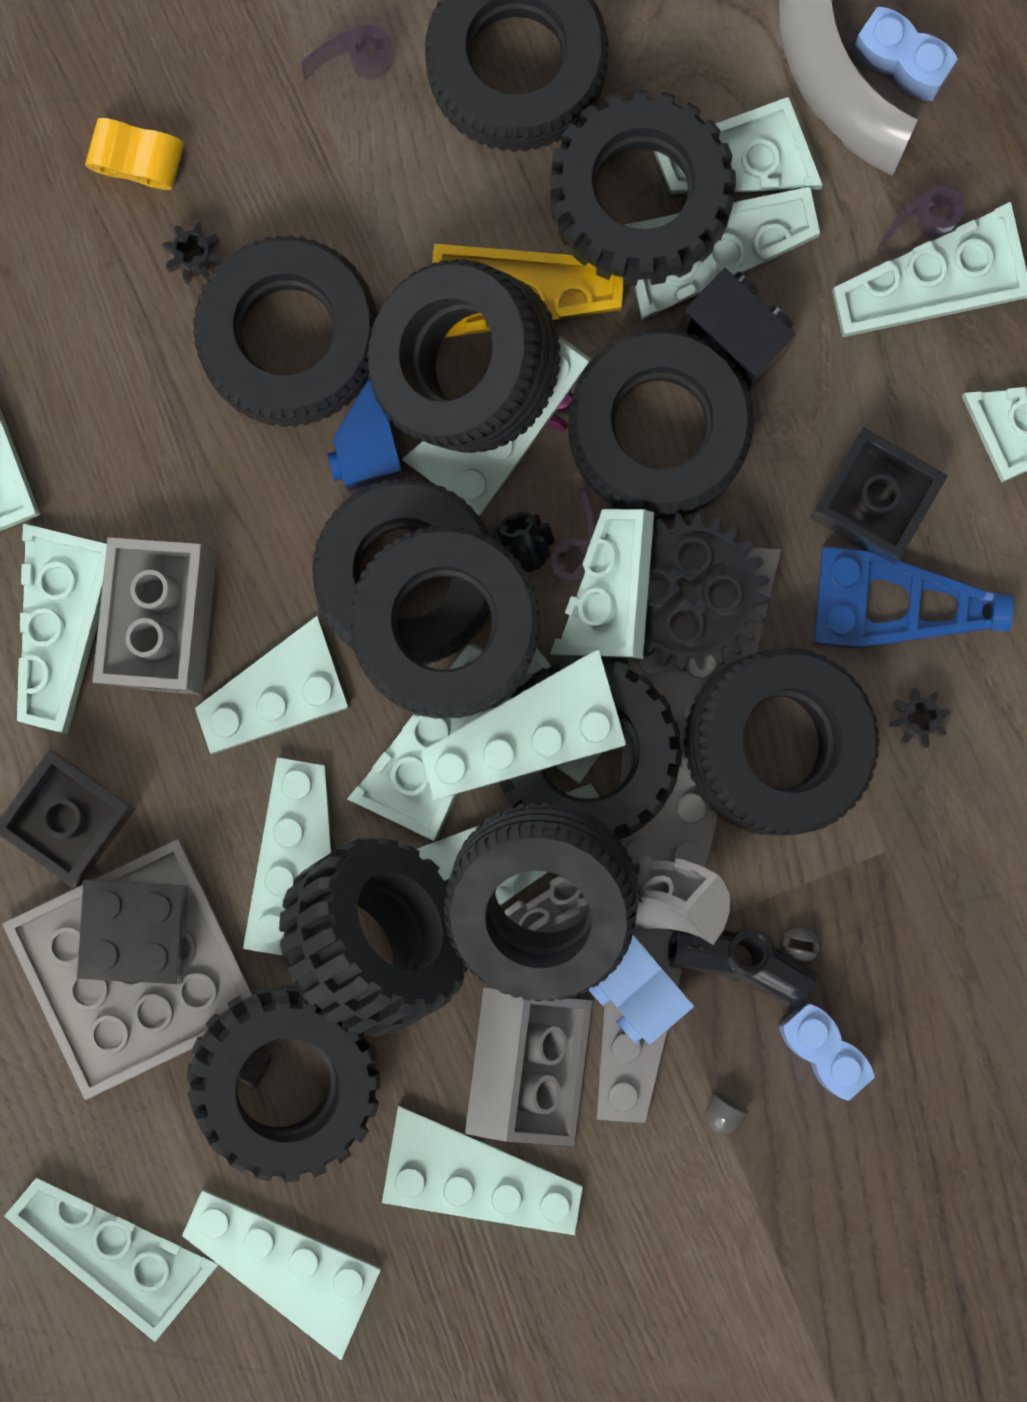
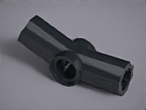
M723 930L714 945L688 932L672 931L667 956L672 968L724 975L727 979L735 982L744 981L794 1012L801 1008L816 984V972L772 947L768 939L758 931L744 930L738 933ZM737 945L745 947L752 956L750 967L743 965L736 956Z

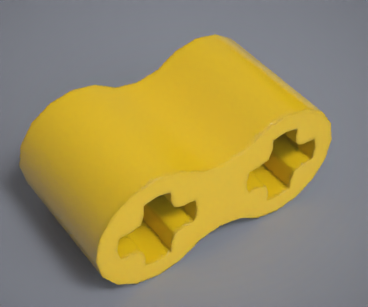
M98 118L85 166L92 171L106 176L131 180L156 189L172 190L185 143L181 139L163 132L137 128L113 119Z

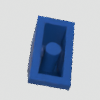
M370 380L366 382L333 437L336 451L327 453L334 481L343 479L347 491L403 477L389 420L375 399V393L372 391V382Z

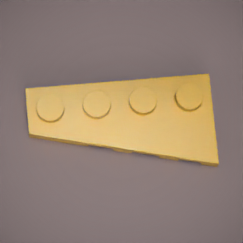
M434 244L432 263H439L444 260L450 261L452 259H465L484 263L503 271L529 285L541 297V300L545 302L547 310H550L553 316L552 320L554 321L621 310L623 278L611 275L610 279L607 280L596 275V267L590 263L583 266L573 255ZM481 313L474 314L455 324L448 331L444 339L489 332L490 328Z

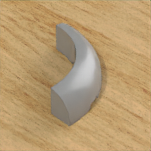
M779 0V27L783 49L793 78L814 115L819 120L821 119L842 140V144L850 152L869 165L893 176L918 119L904 113L886 101L858 72L840 39L835 24L832 0Z
M647 855L630 856L637 873L639 893L634 931L654 928L673 929L696 935L714 945L725 928L730 912V893L722 878L703 866L677 858L675 862L653 861ZM559 876L549 882L551 889L538 895L527 904L523 901H517L505 911V914L514 922L527 929L538 932H557L568 929L585 918L589 912V905L582 892L573 883Z

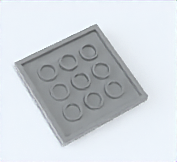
M179 839L94 880L188 886L182 984L77 979L83 885L2 923L84 1100L90 1099L191 1050L197 1037H203L208 1029L206 1023L215 1013L220 1016L229 1008L227 1003L238 996L242 1000L253 996L252 990Z

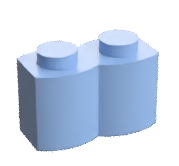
M877 7L859 33L853 48L856 57L867 68L879 74L893 76L902 90L912 97L923 101H933L958 60L954 51L945 42L929 34L917 33L915 27L906 17L885 7Z
M633 935L629 950L623 956L621 964L617 965V969L612 974H609L604 982L600 981L598 986L589 988V991L602 1006L611 1001L623 1016L616 1023L634 1044L643 1038L650 1045L694 1007Z
M803 1003L798 1011H793L778 1025L786 1045L796 1055L811 1062L816 1078L832 1094L849 1101L874 1079V1073L867 1058L856 1047L841 1040L836 1024L820 1008Z

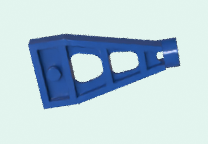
M823 547L813 644L862 649L982 630L1010 632L1014 612V594L986 592L900 561L894 565L871 551ZM877 579L885 580L899 585L907 591L909 595L908 612L902 619L874 623L867 618L868 586L872 581ZM925 590H932L952 595L957 600L955 618L951 621H922L919 617L921 593ZM987 603H991L989 620H986L982 615V608Z

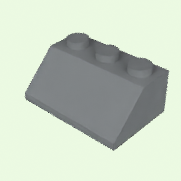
M107 537L93 683L156 692L203 695L217 551L196 543Z
M483 987L465 1134L505 1142L575 1146L592 1001L567 997L564 1000L555 999V1001L543 1000L535 1002V1000L531 999L528 1001L523 1000L522 997L514 998L509 994L505 995L499 992V989Z

